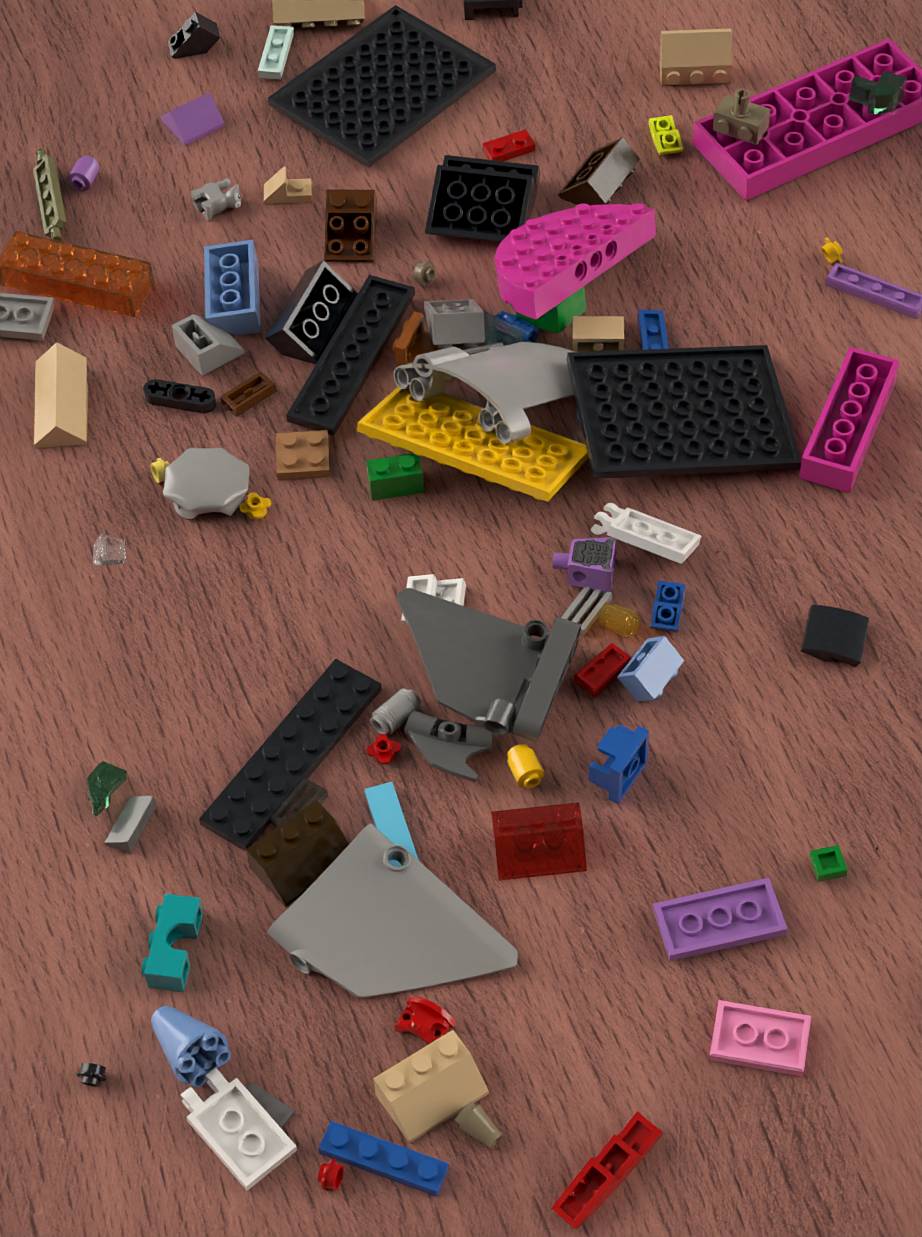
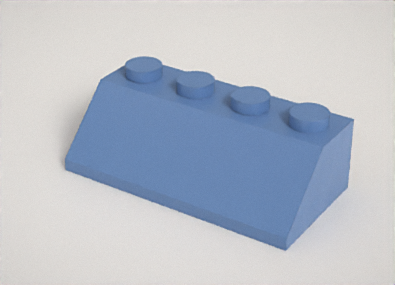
M253 240L205 246L206 322L236 336L261 332L259 264Z

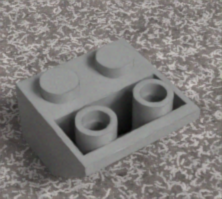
M192 314L172 325L175 346L202 376L245 353L244 349L227 331L206 322V317Z

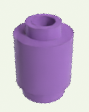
M91 156L79 158L68 176L70 185L76 190H88L98 174V162Z

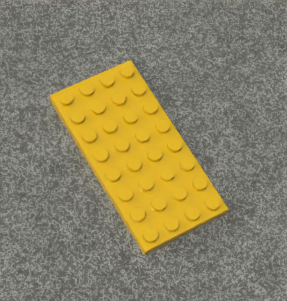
M397 387L364 416L357 425V432L363 433L369 438L379 439L390 443L393 447L409 450L415 455L428 457L442 465L455 467L464 473L474 474L488 482L501 484L513 491H520L533 496L537 500L547 502L589 458L585 444L530 425L531 433L528 437L503 444L497 438L496 430L487 432L481 427L479 413L484 408L446 394L417 401L411 395L410 388L401 389Z

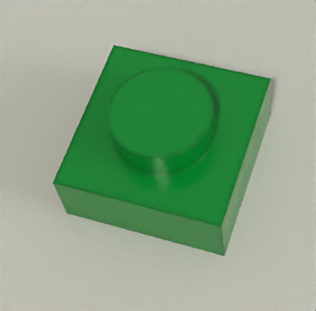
M839 845L810 851L809 858L818 882L847 876L848 869Z

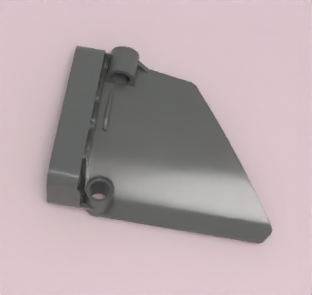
M406 588L398 592L397 602L411 631L437 702L480 724L494 734L505 735L509 732L537 742L576 652L582 625L557 617L554 620L551 631H549L545 622L536 619L530 620L525 626H521L412 588ZM530 636H538L539 639H534Z

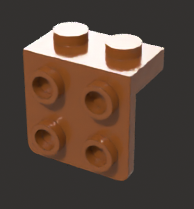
M413 312L410 320L405 321L400 338H396L394 341L393 353L396 356V368L413 363L417 355L445 349L438 348V345L432 343L430 333L424 330V314ZM453 344V347L460 349L461 344Z

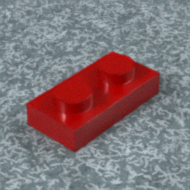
M525 129L483 143V151L489 160L506 161L534 152L535 143Z

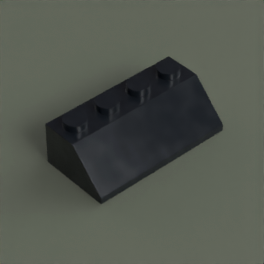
M323 260L304 272L265 339L283 356L317 364L358 293Z

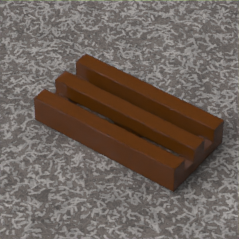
M260 371L220 396V400L237 417L277 392V387Z

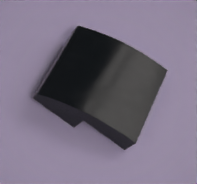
M811 605L801 652L824 662L833 657L857 667L862 660L869 618L841 608Z

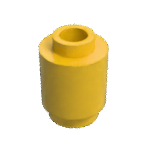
M519 744L511 748L507 753V763L518 786L533 788L539 785L544 777V771L533 749L529 748L526 744Z

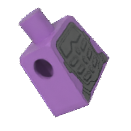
M616 538L574 539L571 542L570 554L554 552L553 569L568 570V583L570 585L611 592L616 561Z

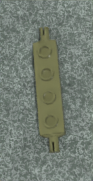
M40 148L36 151L37 164L33 169L44 234L52 238V243L59 244L62 242L60 231L64 229L67 222L55 159L47 155L44 149Z

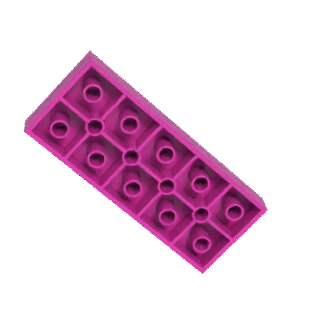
M888 38L750 98L749 102L770 109L769 128L757 145L713 131L714 114L693 123L692 144L746 201L921 123L922 69Z

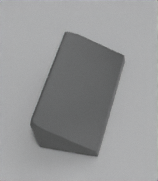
M130 796L104 844L131 854L157 808L155 797Z

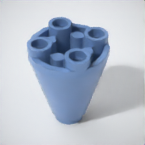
M169 1006L158 1008L152 1015L151 1023L175 1077L179 1081L191 1084L195 1088L201 1087L207 1081L206 1074L215 1067L218 1069L229 1061L231 1052L228 1049V1041L225 1035L216 1028Z

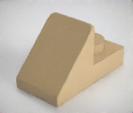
M286 166L264 184V204L312 202L311 178L287 180Z

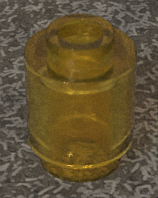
M613 602L612 604L605 603L598 616V623L602 624L604 629L629 638L631 634L635 635L638 632L641 619L638 618V612Z

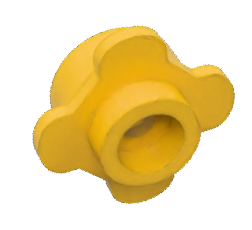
M828 237L825 238L827 244L821 247L824 257L831 264L835 261L841 264L843 262L840 257L843 254L842 248L836 241L832 243Z
M255 492L250 493L245 503L240 504V511L246 513L251 519H261L266 515L267 508L271 506V500L269 498H262Z

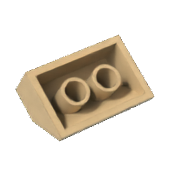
M731 28L661 31V86L731 83Z
M451 1030L373 1078L375 1095L409 1144L461 1112L468 1103H475L489 1094L471 1053L454 1030Z

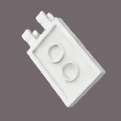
M607 503L604 506V510L609 511L612 517H609L604 512H598L594 519L600 520L603 526L595 524L591 528L594 534L600 535L607 532L608 536L680 564L699 546L701 535L628 507L623 510L613 503Z
M215 1067L206 1074L207 1084L215 1093L203 1102L190 1087L181 1094L183 1098L182 1103L192 1112L187 1116L189 1124L246 1191H248L297 1151V1146L238 1078L229 1083Z

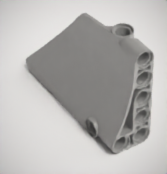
M371 823L354 838L334 862L267 931V934L290 953L289 958L298 970L304 974H308L311 971L319 972L357 998L362 999L424 989L509 970L516 966L518 952L515 947L428 870L405 847L393 844ZM389 860H397L401 866L395 867L389 863Z

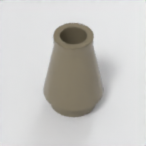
M473 1102L468 1103L455 1119V1122L460 1125V1130L484 1143L490 1149L503 1135L480 1104L476 1106Z

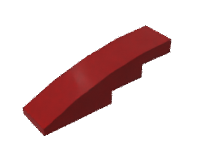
M637 1111L618 1135L614 1134L595 1159L593 1157L590 1158L551 1209L577 1230L627 1178L664 1133Z

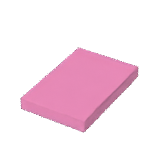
M719 1000L709 1060L803 1077L811 1016Z

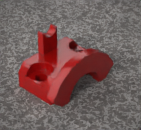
M413 996L406 1002L407 1007L394 1027L395 1031L401 1034L407 1031L419 1036L429 1045L447 1034L450 1028L455 1026L456 1021L448 1012L434 1002L422 997Z

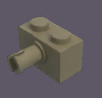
M745 88L737 89L735 97L726 94L714 111L713 131L757 145L769 128L770 109L749 102L751 93L748 89L746 90L745 97Z

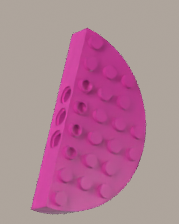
M639 203L632 205L605 204L591 206L579 204L575 208L527 220L524 225L512 230L496 250L495 267L500 297L506 304L511 303L516 312L533 319H538L656 236L655 210L644 207L643 204Z

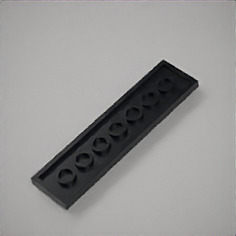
M372 275L367 277L286 414L287 422L317 431L328 430V434L335 435L415 295V287Z
M335 659L199 818L200 825L246 851L256 842L382 690L381 683Z

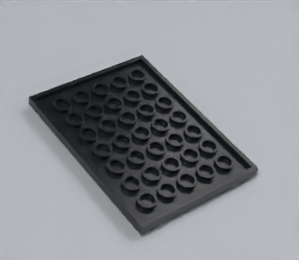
M395 5L268 97V104L369 168L496 71V64Z
M768 345L567 353V366L593 479L794 470L801 467V457Z

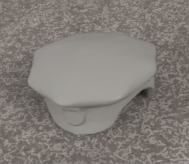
M189 448L166 467L163 495L173 501L175 511L186 519H194L199 514L208 512H222L231 516L240 506L245 493L248 491L249 465L234 457L224 448Z

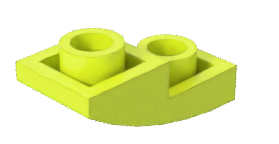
M673 116L649 118L650 132L659 155L683 152L679 131L675 128Z

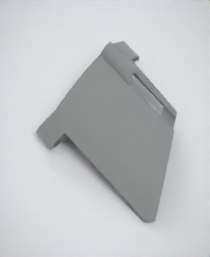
M503 342L466 350L449 347L417 355L413 363L398 366L394 371V380L399 388H410L411 395L417 401L443 394L446 380H451L454 377L462 380L487 399L486 408L482 409L479 413L481 427L487 432L496 430L499 441L507 444L524 439L531 433L530 422L524 409L574 396L566 358L568 352L575 351L532 342H518L504 346Z

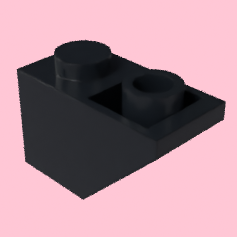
M195 11L190 18L185 20L177 33L170 37L168 45L171 57L177 59L207 53L220 39L217 23Z

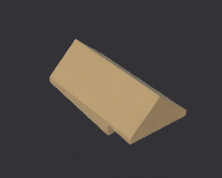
M57 342L36 361L35 448L87 445V358Z

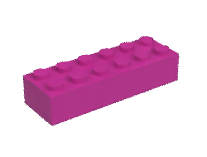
M849 347L802 456L800 479L851 493L895 386L900 360Z

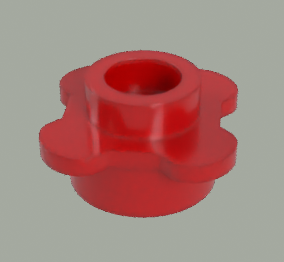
M379 734L376 737V741L366 748L367 754L373 756L374 760L380 764L390 763L394 760L395 753L401 750L400 744L389 740L386 734Z

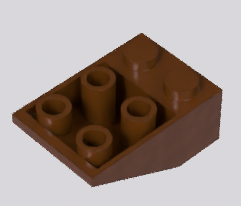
M326 189L324 261H373L377 222V197L375 190Z

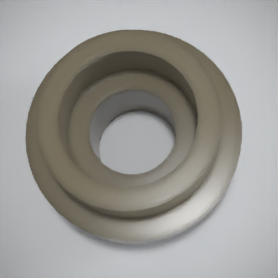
M425 261L416 265L414 280L421 286L427 287L435 279L436 272L431 262Z

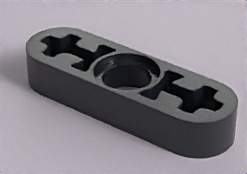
M159 379L150 380L143 387L145 400L152 405L198 413H209L216 407L215 393L210 388ZM178 393L186 394V397L183 399L173 398Z

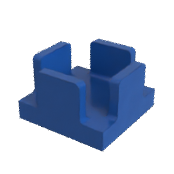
M619 724L617 728L610 727L598 744V751L609 757L603 766L594 762L590 764L589 781L609 792V800L619 804L647 764L649 730L638 726L634 732Z

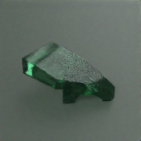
M102 761L87 777L88 801H91L93 815L98 816L110 805L111 794L126 781V770Z

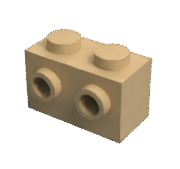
M573 316V351L624 350V316Z

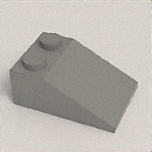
M474 299L424 301L430 338L434 345H438V348L453 347V344L463 343L464 347H476L478 343L485 342L484 311Z

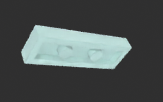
M271 25L258 68L259 78H282L294 35L293 27Z

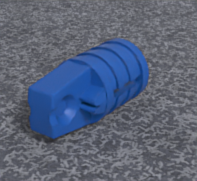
M504 311L499 312L493 317V325L504 332L506 336L518 342L534 343L539 334L538 326L527 322L517 315Z

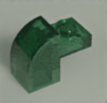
M886 71L883 72L878 82L854 76L851 81L849 100L867 105V113H889L896 109L902 101L907 78Z

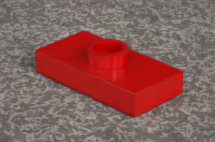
M611 643L574 675L573 681L595 697L618 677L632 657Z

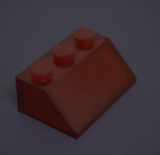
M579 802L491 812L492 835L499 881L587 871L584 830Z

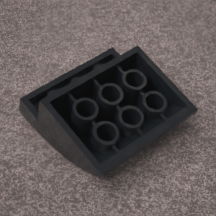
M444 155L443 165H437L425 234L501 243L512 230L524 225L527 220L531 219L540 179L539 166Z

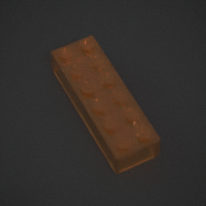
M19 231L14 233L0 255L1 286L54 297L55 299L131 317L137 315L154 285L151 262Z

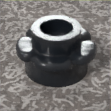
M81 1063L80 1072H76V1076L81 1078V1084L98 1087L100 1081L107 1080L105 1076L106 1067L92 1063Z

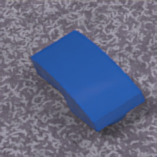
M658 580L650 625L651 629L678 632L686 584Z

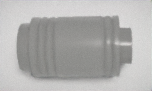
M402 688L372 713L373 717L370 718V722L379 734L391 735L408 721L413 711H420L419 703L421 700L415 691Z

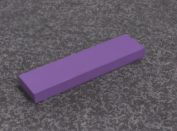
M839 263L834 265L825 279V285L915 319L922 312V294Z

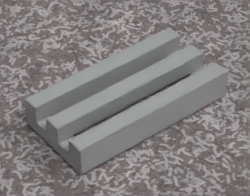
M584 587L561 618L570 621L591 593L592 595L572 620V622L579 623L597 598H601L581 626L580 635L584 636L611 601L612 592L605 593L598 589L593 590L590 587Z

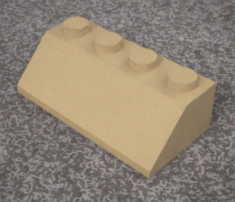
M272 0L274 25L293 27L292 25L301 24L302 28H313L315 23H324V27L338 26L337 22H346L348 26L360 25V21H365L364 0Z

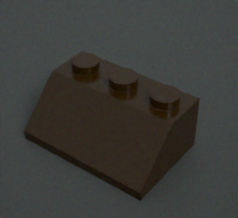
M623 137L592 151L559 192L558 196L576 205L609 204L612 201L611 196L613 193L623 187L624 179L634 173V167L640 158Z
M316 800L246 849L249 868L286 907L299 898L345 850L349 843L336 820Z

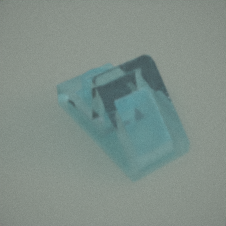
M484 311L485 342H483V345L503 342V345L507 346L524 342L523 331Z

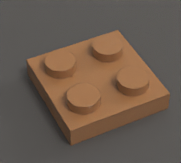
M328 430L276 433L277 480L330 477Z

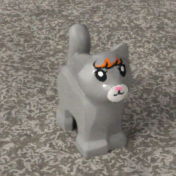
M229 178L216 183H207L200 189L191 191V198L195 208L199 212L202 209L205 210L202 214L207 221L211 220L213 215L224 211L226 208L237 209L241 206L242 195L238 184L234 185L225 194L221 191L231 185Z

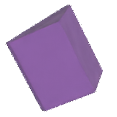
M210 92L161 116V120L184 145L225 127V123Z

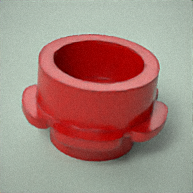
M331 1159L329 1163L321 1165L318 1172V1182L321 1183L322 1189L325 1191L329 1189L336 1191L339 1189L344 1176V1166L337 1164L335 1159Z

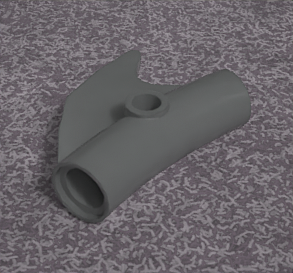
M417 711L411 713L406 723L405 734L410 736L418 751L431 766L472 782L477 781L478 775L466 764V760L482 752H492V732L483 726L447 721Z

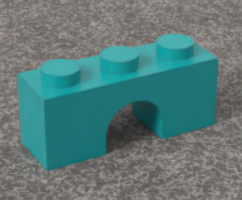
M165 894L162 905L158 904L155 914L156 930L150 932L148 941L150 953L148 957H144L141 974L145 976L148 988L184 992L191 966L188 953L185 950H177L171 946L181 938L197 939L204 913L200 898Z

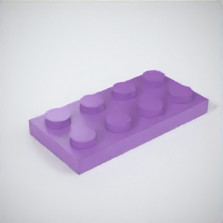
M769 878L653 903V912L669 961L787 935L788 929Z

